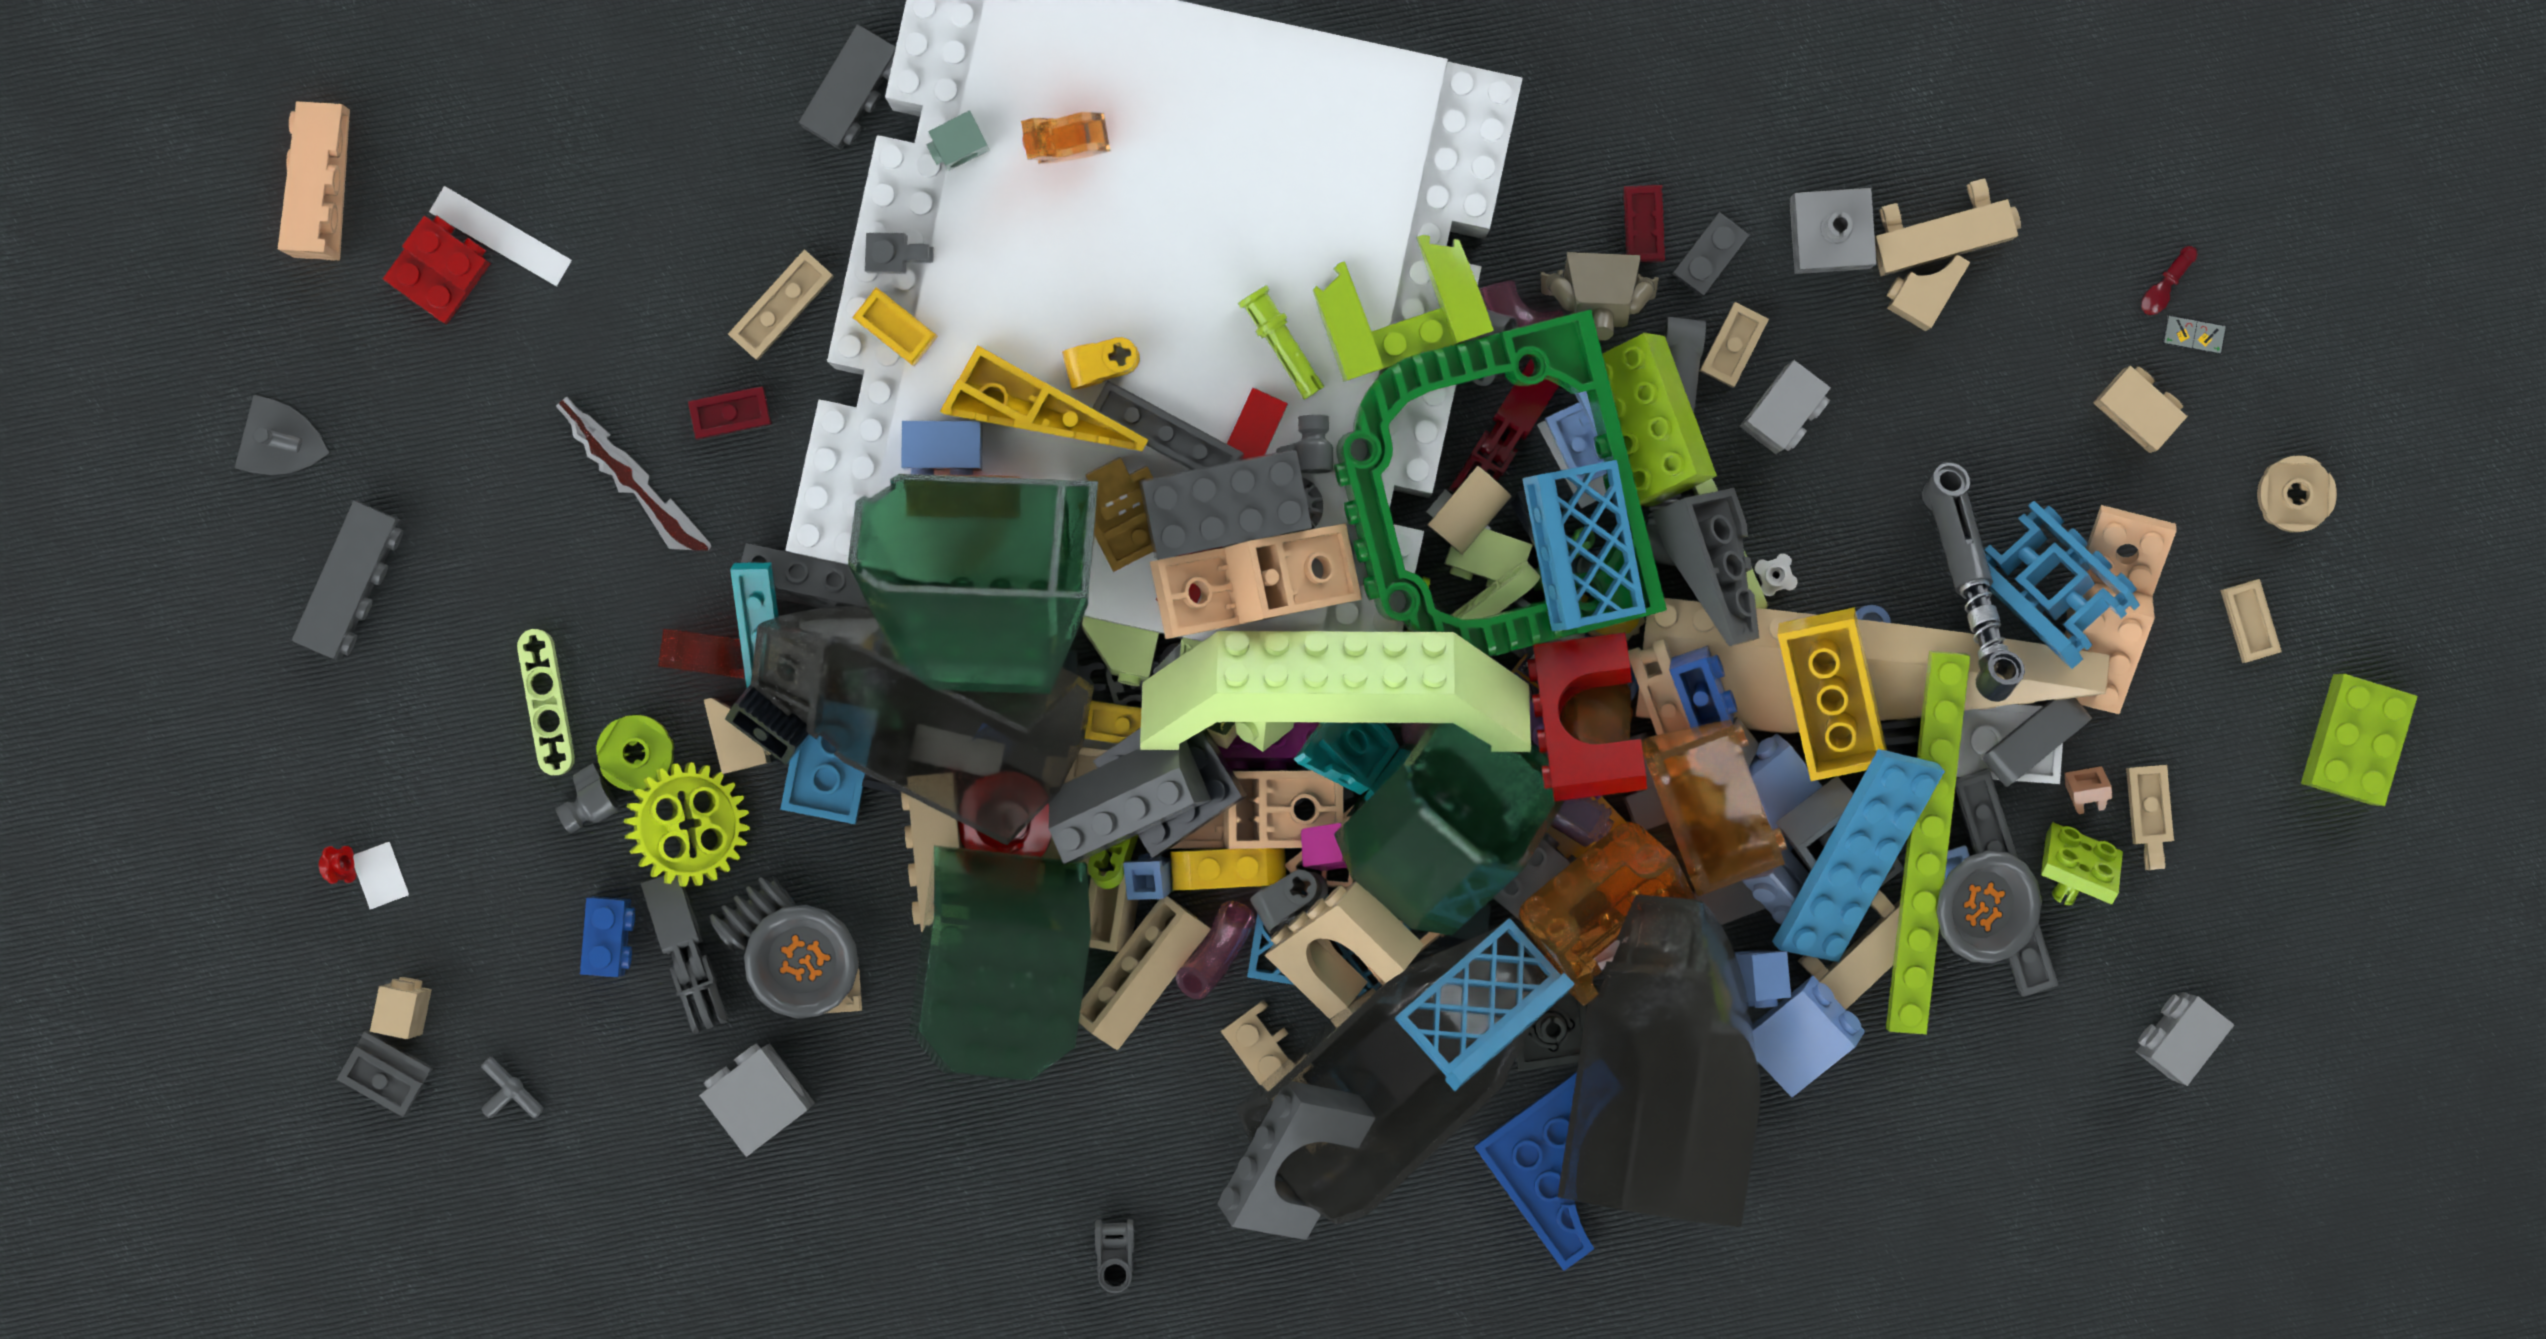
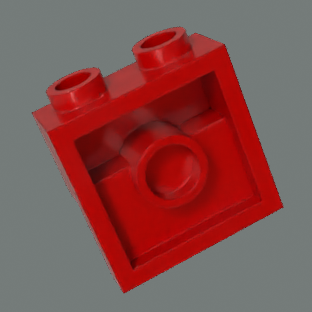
M436 215L432 221L423 216L402 245L404 250L383 277V280L447 325L491 263L482 257L486 250L467 237L465 242L462 243L451 235L455 228Z

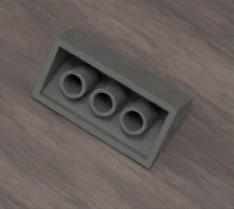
M1186 740L1180 743L1179 750H1140L1139 748L1050 790L1049 831L1063 864L1078 862L1211 801V798Z

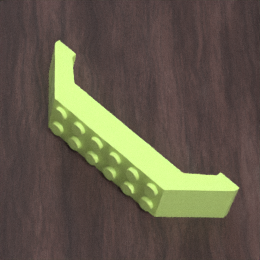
M1217 631L1152 675L1142 684L1140 750H1179L1180 743L1216 722L1454 723L1490 744L1491 752L1531 751L1529 684L1454 632Z

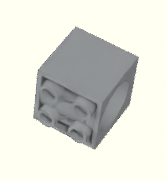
M757 1043L734 1059L738 1065L730 1072L726 1066L703 1083L707 1090L699 1095L746 1157L816 1104L770 1043L762 1048Z

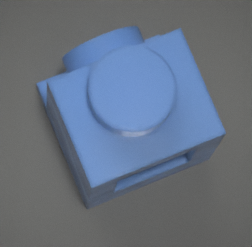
M1149 853L1139 855L1138 860L1125 861L1123 863L1128 900L1164 899L1174 891L1172 890L1170 857L1165 858L1160 855L1152 858Z

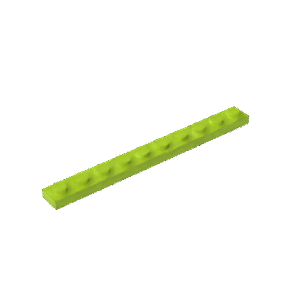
M1929 650L1917 758L1936 762L1945 772L1907 839L1886 1029L1889 1032L1927 1034L1939 932L1936 912L1940 889L1945 880L1970 655L1965 653Z

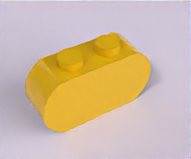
M1209 848L1170 851L1172 890L1270 886L1286 877V867L1284 866L1286 864L1285 848Z

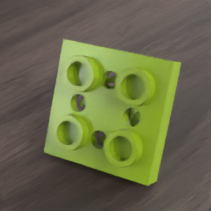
M2052 822L2046 833L2041 875L2058 882L2052 891V896L2059 903H2061L2066 894L2067 898L2064 905L2074 904L2079 891L2109 904H2113L2119 893L2123 851L2116 849L2115 846L2106 841H2097L2087 837L2075 828L2063 827Z

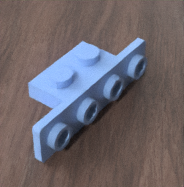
M1586 391L1575 393L1579 403L1545 418L1568 469L1604 462V459H1600L1595 450L1594 437L1598 435ZM1597 471L1591 481L1603 476L1607 471ZM1586 474L1576 475V477L1583 480Z

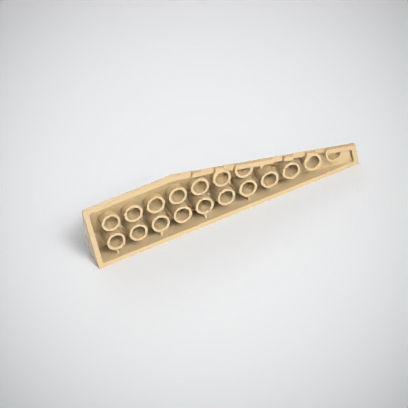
M1664 598L1667 611L1646 616L1643 650L1653 647V642L1665 639L1671 657L1705 646L1709 647L1712 656H1719L1725 673V677L1720 678L1725 691H1732L1738 708V712L1733 713L1734 718L1738 717L1748 730L1782 734L1800 733L1778 640V624L1815 616L1816 614L1756 608L1759 639L1733 646H1728L1700 602ZM1858 619L1880 721L1921 718L1929 650L1970 655L1964 711L1996 708V706L2012 704H2031L2035 701L2051 699L2062 700L2106 694L2110 655L2081 650L2079 653L2083 660L2071 669L2045 644L2006 639L2003 644L2007 645L2009 651L2015 653L2022 660L2025 666V674L2006 700L2000 702L1985 699L1976 687L1975 679L1980 671L1978 665L1980 646L1973 640L1975 634ZM1658 661L1646 665L1649 674L1661 671ZM1996 673L1998 677L2004 679L2002 675ZM1639 688L1636 717L1651 719Z

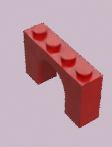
M1626 633L1533 645L1535 659H1527L1530 682L1538 681L1540 694L1532 695L1535 718L1543 717L1544 729L1537 730L1540 753L1548 752L1549 765L1542 766L1544 788L1553 789L1554 802L1646 790L1647 780L1641 739L1606 744H1588L1572 737L1560 722L1564 706L1577 693L1590 688L1632 683Z

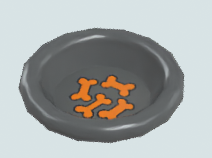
M1987 850L1965 858L1950 871L1940 889L1936 913L1942 936L1955 953L1971 962L1992 964L2012 957L2029 942L2039 924L2042 898L2038 880L2025 862L2008 852Z
M809 905L783 907L763 918L751 933L744 954L746 979L757 999L775 1013L796 1019L817 1017L839 1006L853 988L859 968L857 946L846 925L829 911Z

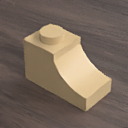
M1956 255L1937 273L1918 276L1910 272L1904 279L1898 276L1886 295L1892 299L1887 309L1922 330H1929L1932 328L1970 262Z

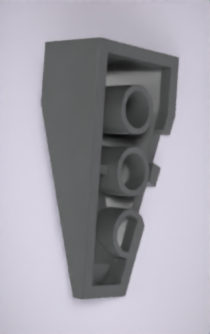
M1735 488L1683 498L1653 512L1658 533L1666 552L1728 646L1759 639L1755 595L1748 589L1746 573L1752 570L1751 558L1745 557L1743 538L1748 536L1747 523Z

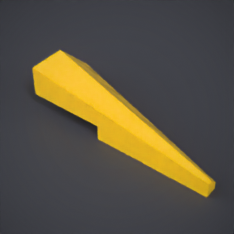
M978 345L940 410L945 415L1137 451H1143L1148 442V439Z

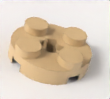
M2290 456L2267 467L2258 485L2257 499L2263 517L2268 523L2275 525L2283 531L2304 532L2314 529L2331 514L2336 504L2337 489L2333 477L2320 465L2321 463L2307 456ZM2293 483L2299 484L2300 490L2306 491V499H2300V505L2293 504L2292 498L2287 496L2288 489H2293L2291 486Z

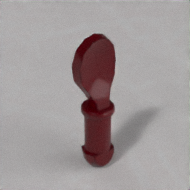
M2184 247L2169 269L2163 272V280L2152 285L2145 292L2141 300V309L2145 314L2155 315L2166 308L2170 301L2171 286L2179 284V279L2197 259L2198 253L2195 247Z

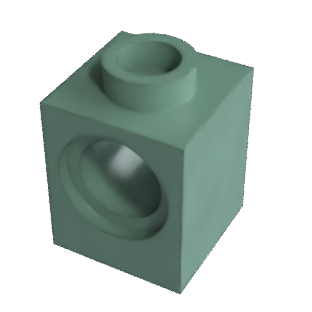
M970 110L928 131L933 141L926 144L936 165L944 162L948 171L990 151Z

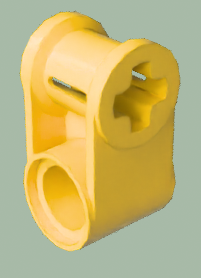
M1123 337L1084 344L1062 351L1072 390L1091 387L1103 383L1105 380L1128 375L1134 372L1140 362V353L1137 347L1129 339ZM1121 346L1126 352H1131V356L1125 358L1126 364L1120 366L1115 360L1111 361V357L1117 355L1116 348Z

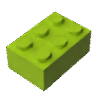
M2333 674L2301 784L2373 806H2385L2418 696L2347 674Z

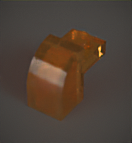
M1079 112L1057 119L1030 118L1021 121L1023 131L1022 142L1026 150L1027 160H1038V164L1058 163L1110 152L1104 113Z

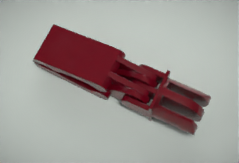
M1531 359L1522 372L1527 377L1534 370V363ZM1547 379L1528 386H1517L1514 384L1492 419L1496 422V425L1491 433L1485 430L1448 490L1453 493L1457 491L1473 464L1493 475L1492 478L1498 482L1518 449L1514 448L1519 438L1525 440L1559 385ZM1507 429L1510 433L1505 441H1503L1500 437ZM1480 451L1481 453H1483V456L1487 457V460L1479 454H1477V452ZM1494 460L1495 462H1497L1499 466L1502 467L1499 468L1498 466L1491 463V461Z

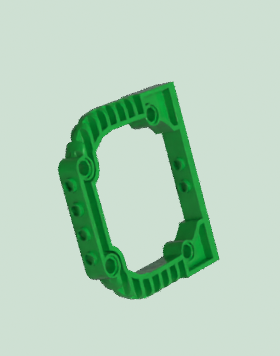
M1591 309L1404 358L1387 368L1370 385L1355 414L1353 431L1343 435L1338 441L1336 447L1338 464L1334 465V472L1338 485L1340 487L1345 486L1348 502H1344V511L1349 525H1355L1358 539L1354 540L1353 544L1359 563L1364 562L1368 576L1363 578L1365 593L1369 601L1374 600L1375 607L1382 617L1392 621H1403L1410 632H1454L1489 657L1667 611ZM1524 355L1528 356L1534 363L1533 373L1529 377L1524 376L1519 370V361ZM1500 373H1505L1506 378L1517 386L1533 385L1543 381V379H1547L1571 394L1586 391L1598 435L1594 437L1596 453L1600 459H1604V462L1617 460L1646 613L1568 630L1552 631L1546 601L1474 619H1460L1436 610L1426 582L1417 574L1405 570L1381 474L1389 466L1393 455L1392 439L1388 427L1391 421L1408 402L1430 391ZM1356 439L1362 440L1367 447L1366 457L1362 461L1353 458L1350 452L1351 444ZM1606 473L1603 475V481L1607 491L1610 485L1608 474ZM1612 546L1603 562L1618 573L1624 564L1623 553ZM1598 569L1589 585L1602 595H1605L1614 579L1601 569ZM1587 572L1573 574L1583 580ZM1620 584L1610 601L1621 609L1633 607L1630 590ZM1397 590L1401 591L1406 598L1405 607L1399 612L1391 609L1389 604L1391 594ZM1591 595L1585 602L1579 600L1581 618L1592 616L1600 601ZM1606 606L1603 613L1611 612L1612 610Z

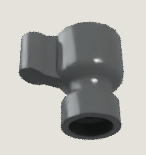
M1299 416L1298 431L1302 434L1301 441L1276 449V453L1291 449L1297 450L1301 473L1322 474L1333 472V446L1325 438V434L1329 431V416Z
M594 763L573 774V781L577 792L576 801L573 803L567 801L555 808L560 822L569 834L583 828V824L586 821L599 823L619 811V806L613 793L604 782L598 767Z

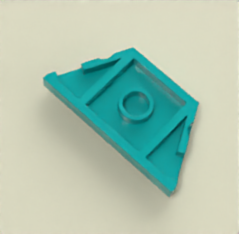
M1320 722L1294 760L1298 764L1361 795L1373 785L1399 745L1386 723Z

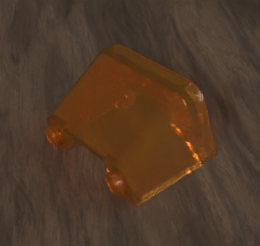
M1731 719L1654 735L1641 740L1645 762L1698 897L1785 864L1781 851L1787 849L1785 840L1779 827L1772 830L1744 758L1742 748L1749 746L1741 724L1734 726Z

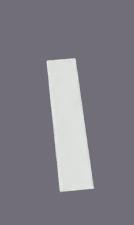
M445 186L429 211L431 214L439 216L450 225L555 286L558 285L572 261Z

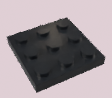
M1141 728L1093 760L1096 767L1099 768L1139 749ZM1207 729L1202 730L1186 741L1211 801L1138 834L1152 858L1160 856L1247 797L1246 792Z

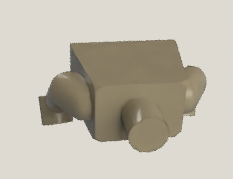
M1567 252L1564 277L1563 270H1558L1557 273L1551 275L1541 272V293L1549 296L1554 295L1564 310L1571 311V314L1591 309L1598 339L1607 340L1613 336L1614 327L1627 326L1630 314L1639 313L1649 300L1655 299L1659 277L1650 279L1648 277H1641V274H1638L1640 255Z

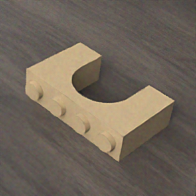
M1357 880L1347 888L1339 885L1325 900L1323 898L1319 899L1307 913L1302 911L1292 920L1289 926L1285 924L1279 931L1275 932L1270 938L1274 944L1264 956L1331 1019L1349 1007L1367 984V981L1335 950L1330 940L1336 941L1353 951L1385 983L1405 971L1424 944Z

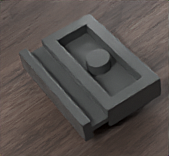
M366 1030L363 1032L359 1043L352 1051L337 1080L404 1117L410 1110L433 1067Z

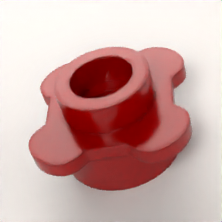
M347 845L342 846L340 849H335L333 846L325 847L319 859V871L322 877L331 884L337 883L339 880L352 883L356 879L353 850Z

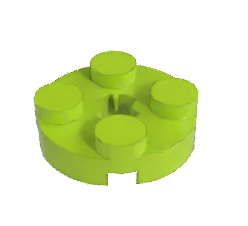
M643 715L625 716L611 722L601 733L596 746L598 763L603 776L614 786L628 791L648 789L643 779L650 777L656 782L659 781L657 770L663 768L669 773L674 760V742L670 738L668 731L655 719ZM639 742L645 748L642 750V752H645V758L643 761L637 759L634 763H630L626 759L630 754H625V749L628 745L635 746Z

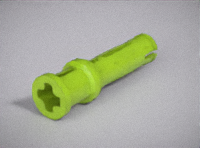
M1265 285L1237 304L1240 308L1246 309L1257 327L1256 334L1261 338H1266L1284 369L1296 385L1303 400H1305L1325 386L1290 334L1289 329L1285 325L1288 323L1286 320L1287 316L1285 313L1278 311L1268 295L1270 289Z

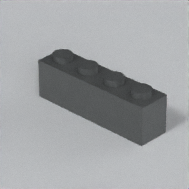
M353 501L291 641L332 659L342 660L344 654L348 656L351 653L357 640V635L353 633L359 619L364 621L371 609L373 600L369 599L373 587L374 585L379 586L387 573L388 565L384 563L389 551H395L401 542L404 530L400 529L402 520L361 502Z

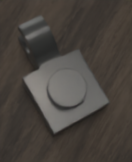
M866 233L865 272L906 274L907 262L933 263L934 247H929V244L907 245L908 235L905 233Z

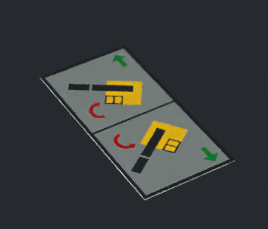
M2168 315L2163 344L2222 355L2227 325Z

